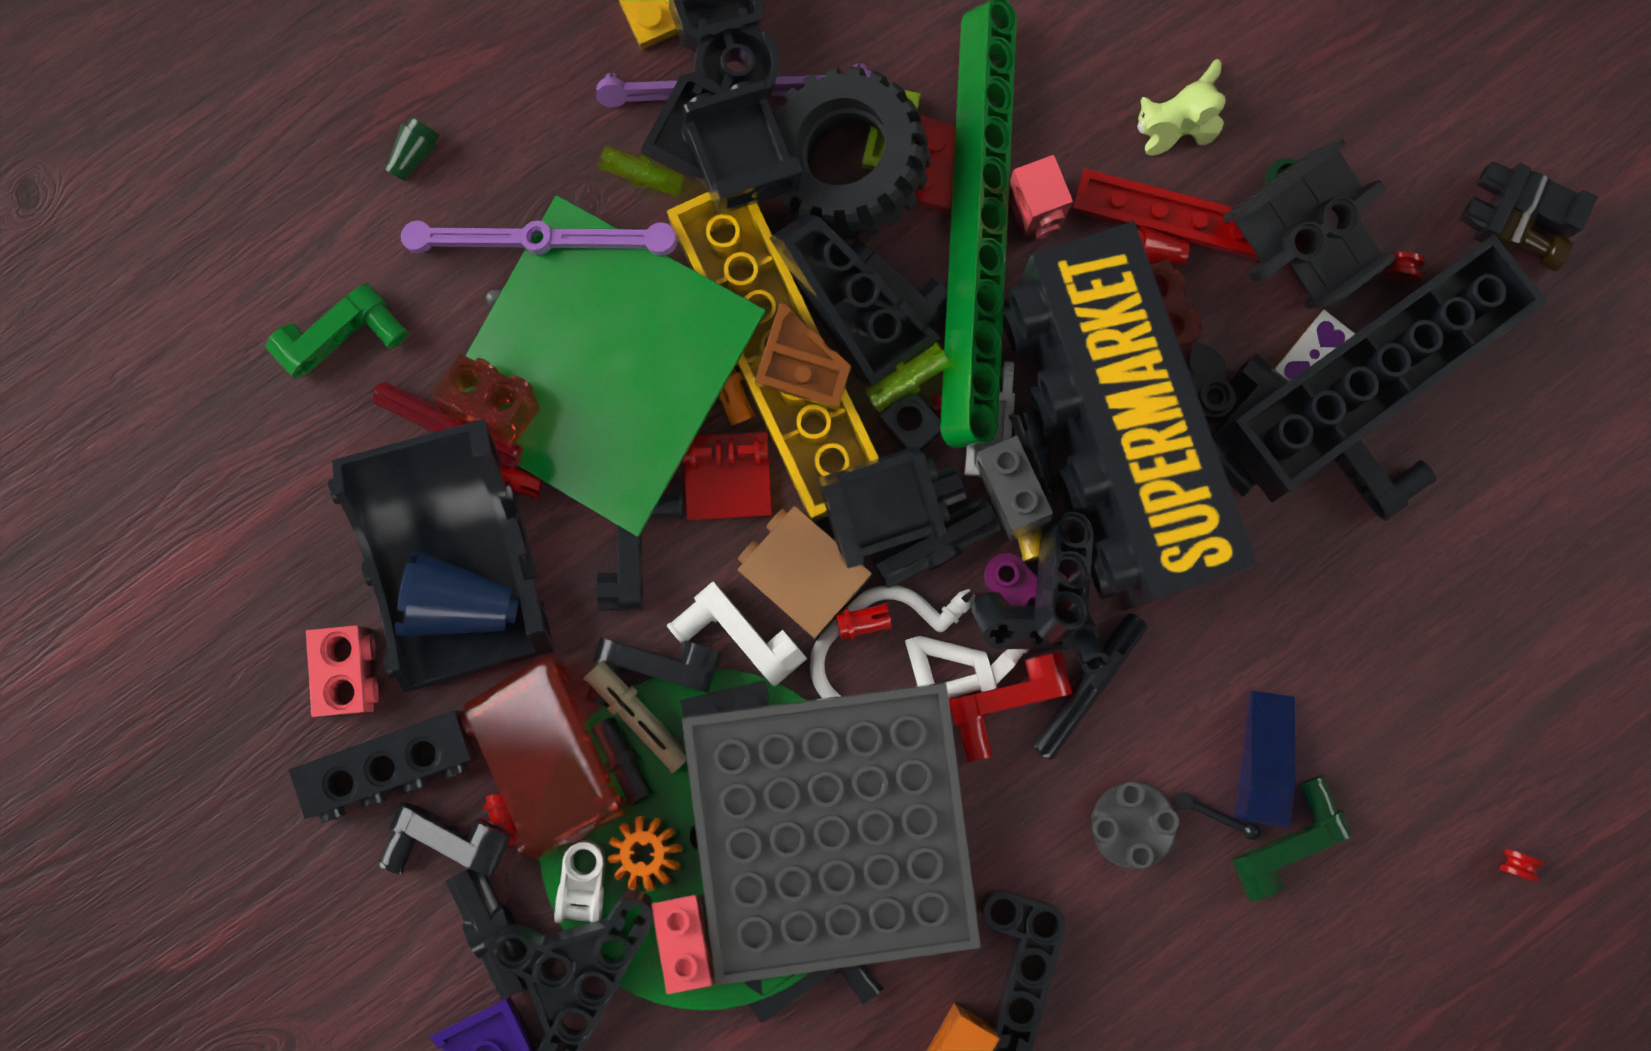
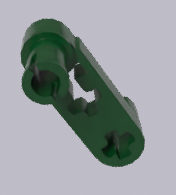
M1325 775L1315 776L1298 784L1314 818L1311 821V825L1253 848L1231 859L1249 902L1267 898L1285 888L1278 873V868L1329 848L1354 835L1344 811L1338 810L1326 783Z

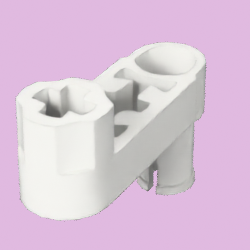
M714 581L694 597L695 603L675 620L667 624L673 635L684 645L685 641H689L712 620L715 623L718 621L774 687L807 660L806 656L783 630L766 643Z

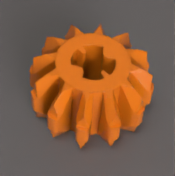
M636 817V832L630 825L623 823L620 825V830L626 839H610V845L621 848L620 854L608 856V863L617 864L622 862L623 866L615 872L614 877L617 880H621L631 873L628 881V888L631 890H636L643 878L646 891H654L656 887L655 876L661 883L668 885L671 882V878L665 871V868L668 867L673 870H680L681 868L680 862L670 859V853L682 852L683 846L681 844L668 845L667 842L674 838L677 832L674 828H669L660 834L663 826L662 819L654 818L648 829L645 817ZM640 844L643 846L653 845L655 853H650V856H654V860L651 863L638 862L636 855L641 854V852L637 851Z

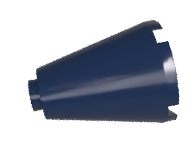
M410 551L409 555L412 563L406 562L397 611H403L404 615L402 623L396 622V635L413 637L505 631L507 623L515 624L519 598L511 597L512 588L424 552Z

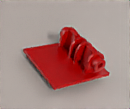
M768 432L696 435L683 458V463L685 464L687 520L772 516Z

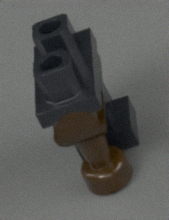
M1491 162L1484 167L1477 181V186L1494 194L1491 202L1488 203L1474 196L1466 204L1459 219L1477 230L1473 238L1474 240L1482 243L1495 234L1507 250L1520 247L1541 255V265L1556 272L1564 264L1571 252L1573 242L1568 240V238L1584 229L1598 196L1585 190L1577 193L1553 182L1542 173L1532 171L1531 167L1521 162L1512 169ZM1535 225L1555 235V237L1549 240L1533 230L1532 227Z

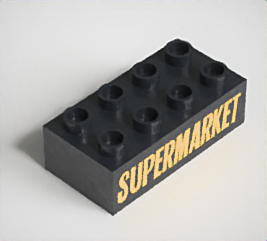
M1135 221L1031 254L1018 286L1009 289L1011 306L1003 309V327L1015 357L1018 358L1034 353L1040 370L1038 373L1039 386L1029 389L1030 404L1036 410V417L1042 435L1048 437L1061 432L1069 453V457H1067L1068 466L1057 469V480L1068 512H1078L1082 515L1090 513L1099 542H1097V547L1092 548L1090 578L1098 596L1103 600L1118 595L1123 610L1126 611L1258 565Z

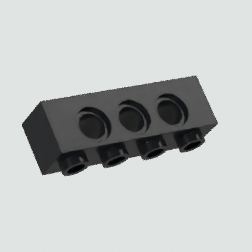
M453 710L288 770L304 819L319 817L322 824L347 815L344 807L360 802L362 809L387 801L385 793L401 787L403 794L428 786L426 778L442 772L444 779H448L468 772L467 763L477 760L478 756L463 711ZM426 741L430 742L436 750L435 760L429 766L422 764L418 758V749ZM384 756L389 757L395 765L394 774L389 780L382 779L377 771L378 762ZM343 771L348 772L353 778V788L347 795L342 794L337 788V778Z

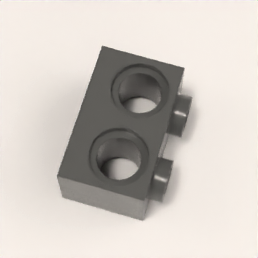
M1016 435L978 451L976 467L1009 540H1015L1050 525L1053 512L1018 436Z

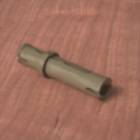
M604 659L583 677L610 705L607 710L612 715L617 713L638 735L642 742L667 766L671 773L675 772L687 761L686 749L636 696L638 691L633 686L628 688L610 669Z

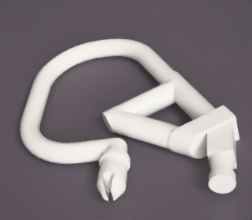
M880 585L858 595L846 608L851 612L865 609L881 600H898L912 607L937 632H944L953 622L956 624L959 622L958 619L962 614H965L971 608L976 595L973 594L970 600L965 603L961 598L971 590L960 591L946 607H942L941 610L943 612L939 614L922 596L909 588L898 585L887 588L886 585ZM836 618L819 635L810 656L811 679L821 698L840 696L830 685L825 673L827 651L839 636ZM924 636L905 640L918 686L935 684L927 655L974 666L976 674L945 682L947 683L948 699L980 690L985 692L997 688L996 685L1016 665L1023 653L1026 654L1030 650L1007 649L990 665L988 656L984 651Z

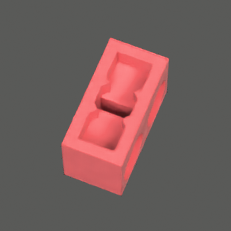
M1051 155L1014 169L1009 182V204L1023 238L1026 239L1035 235L1039 240L1060 231L1059 226L1063 224L1073 200L1055 156Z
M358 625L306 630L311 717H330L374 712V703H377L379 700V685L377 678L372 677L371 660L376 658V642L373 634H369L367 627ZM346 638L350 642L352 650L350 656L341 662L335 655V647L340 640ZM349 681L353 685L355 693L351 702L344 705L338 698V689L343 682Z
M693 895L651 904L667 994L716 984L702 895Z

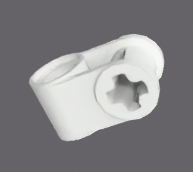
M591 840L580 841L566 851L563 859L561 883L559 884L556 898L555 923L562 924L565 919L585 922L601 920L606 854L597 842ZM579 849H587L594 853L596 866L592 872L583 873L575 867L574 856ZM571 904L588 905L589 907L574 906Z

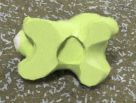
M1219 59L1212 62L1199 81L1187 85L1171 100L1158 104L1146 97L1141 98L1142 110L1138 117L1139 123L1137 127L1140 133L1150 136L1149 141L1145 145L1146 154L1153 156L1168 151L1184 135H1192L1198 145H1206L1211 143L1220 134L1224 122L1219 113L1223 110L1226 100L1225 96L1218 92L1213 84L1221 72L1222 62Z

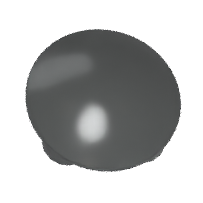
M1139 782L1122 783L1107 790L1097 801L1091 816V833L1096 847L1107 860L1126 869H1145L1160 862L1171 850L1179 826L1178 816L1168 799L1157 789Z

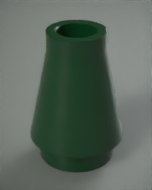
M410 116L406 124L401 123L384 169L406 182L409 175L437 147L435 142L439 134Z

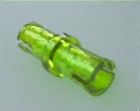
M605 145L600 157L603 161H599L598 170L632 181V186L641 188L644 185L672 195L674 198L679 196L682 188L681 182L685 179L684 175L668 167L651 162V158L643 154L640 158L615 149L610 145Z
M937 342L908 363L900 362L896 365V371L872 387L865 389L866 394L872 398L870 399L880 413L909 392L916 394L921 390L920 385L947 367L952 366Z

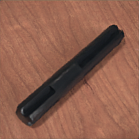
M1131 613L1125 616L1103 646V650L1109 658V662H1106L1107 667L1096 674L1084 672L1072 689V694L1067 696L1033 743V748L1040 755L1049 760L1055 758L1147 631L1148 624L1143 619Z

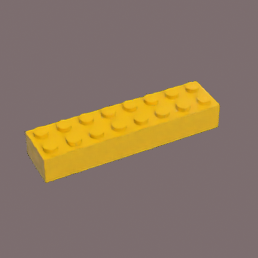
M706 192L667 210L668 218L693 271L766 310L765 315L737 362V366L810 520L816 522L828 516L816 478L860 465L879 457L846 388L844 389L839 408L836 410L755 385V378L780 303L786 304L792 310V313L809 329H813L819 336L820 334L789 269L770 240L772 234L758 204L755 203L718 215L709 192Z

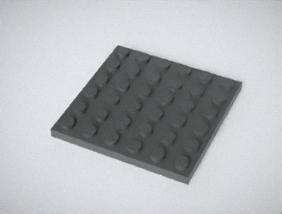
M947 683L927 684L682 717L716 985L981 948Z

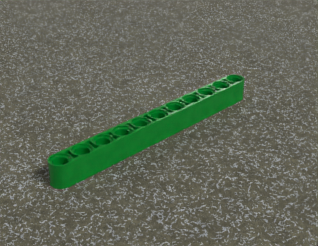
M990 0L967 11L961 21L940 425L944 441L952 448H964L988 443L994 439L998 430L1017 27L1016 13L1008 0Z

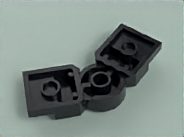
M761 0L669 1V9L682 46L695 52L693 72L679 77L641 148V154L707 187L682 124L683 106L695 96L704 93L716 95L726 92L734 85L743 81L755 83L765 80L768 86L767 99L770 97L780 69V55L772 37L764 30L762 32L758 30L764 14ZM731 61H737L742 63L746 70L735 72L730 70L726 64Z

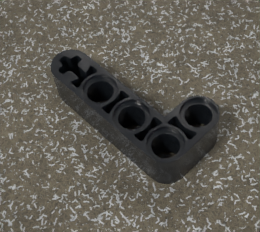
M995 889L986 894L981 902L982 916L992 929L1014 936L1016 941L992 1023L999 1037V1041L993 1051H998L999 1047L1007 1048L1011 1034L1007 1028H1003L1005 1024L1015 1030L1012 1041L1016 1051H1032L1065 934L1066 922L1063 914L1048 902L1005 889ZM1000 899H1007L1013 905L1011 917L1003 922L993 920L990 914L993 903ZM1044 911L1052 913L1055 919L1052 930L1046 934L1034 932L1033 920L1035 916ZM1032 954L1039 955L1043 961L1041 971L1032 977L1022 974L1021 963L1023 959ZM1020 997L1030 1000L1031 1010L1026 1017L1015 1019L1009 1015V1006L1012 1001ZM1017 1031H1021V1032H1025V1033H1024V1035H1021V1034H1020L1019 1032H1017Z

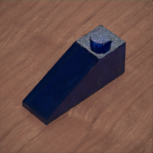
M1250 691L1235 819L1290 827L1295 789V697Z

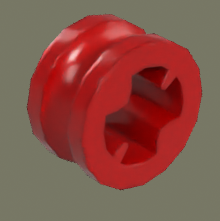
M1393 252L1396 258L1390 264V267L1384 270V277L1399 283L1421 282L1423 273L1419 271V268L1425 265V258L1410 252Z
M1505 849L1504 855H1506L1507 861L1503 865L1500 864L1499 870L1538 883L1540 878L1536 875V871L1540 867L1543 868L1545 862Z

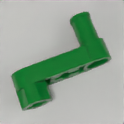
M365 283L345 296L305 333L294 323L278 328L269 337L265 348L293 379H298L312 371L364 324L369 326L389 350L400 345L406 339L409 332L385 308L386 301L369 283Z

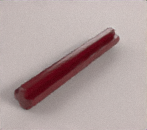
M387 382L378 384L374 389L372 401L375 405L433 433L471 423ZM491 432L502 459L500 465L508 469L518 466L524 452L522 447Z

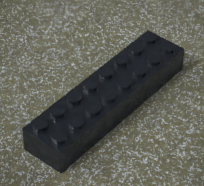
M1494 234L1236 419L1219 435L1269 501L1273 503L1548 301Z

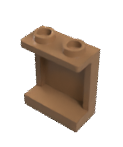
M793 506L788 513L781 509L766 526L770 533L760 545L754 540L738 557L742 565L737 570L801 626L808 635L816 640L833 621L836 614L841 612L871 578L872 573L863 565L848 569L840 558L836 542L796 506Z

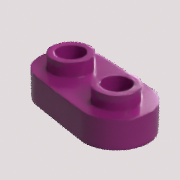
M1002 553L994 556L987 563L983 578L990 592H1000L1009 605L1027 606V602L1030 599H1036L1037 577L1019 557L1010 553ZM1001 567L1012 569L1014 573L1012 581L1004 582L999 578L998 572Z

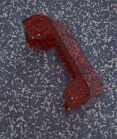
M552 654L534 661L464 704L465 713L460 715L462 725L470 738L476 736L517 831L512 833V837L519 853L522 856L529 854L534 861L548 857L632 816L624 796L619 797L614 786L609 787L615 783L613 777L607 773L574 700L576 696L573 689L565 685L571 680L563 661Z

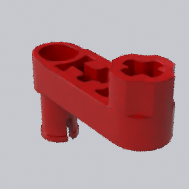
M1062 652L1025 660L1029 682L949 700L954 725H959L967 763L993 757L984 719L988 718L987 713L1072 694Z

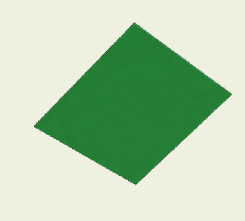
M557 195L542 219V222L546 223L550 229H617ZM536 234L532 239V243L541 242L544 237L543 234ZM551 248L548 252L541 255L531 254L525 249L437 407L469 422L485 419L490 432L522 447L524 452L518 466L639 537L765 315L766 310L668 256L652 254L649 249Z

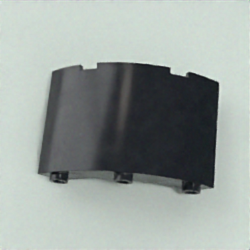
M485 419L332 460L333 479L328 480L330 496L335 505L341 504L359 543L365 560L361 563L363 577L366 584L374 588L388 647V653L383 655L384 666L390 679L396 678L404 692L554 652L545 603L539 600L534 578H537L538 574L510 481L504 483L500 468L502 459ZM410 551L424 552L512 588L511 597L519 598L515 624L507 623L505 631L413 637L396 635V622L402 623L404 615L403 611H397L406 562L412 563L409 555Z

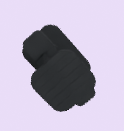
M1343 138L1334 142L1331 141L1307 153L1305 157L1297 160L1294 165L1286 168L1283 173L1278 174L1272 181L1267 182L1261 189L1256 190L1250 197L1244 199L1241 204L1236 205L1223 216L1225 223L1235 222L1261 261L1248 271L1252 281L1264 280L1288 264L1310 297L1305 302L1307 309L1328 306L1346 298L1351 292L1360 288L1363 283L1371 280L1375 274L1383 271V268L1393 263V260L1396 258L1393 252L1382 254L1360 221V209L1382 194L1386 187L1381 180L1365 186L1361 185L1339 152L1346 144ZM1330 209L1338 217L1336 229L1330 225L1328 220ZM1297 233L1300 234L1305 241V250L1303 254L1300 253L1295 246V237Z

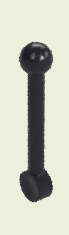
M1182 792L1175 797V804L1180 809L1190 808L1243 832L1248 840H1256L1260 836L1258 825L1254 823L1244 824L1193 801L1189 793Z

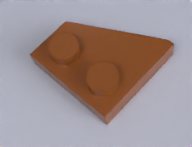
M780 303L755 378V385L838 410L851 366L837 352L832 351L813 329H809L795 316L786 304Z

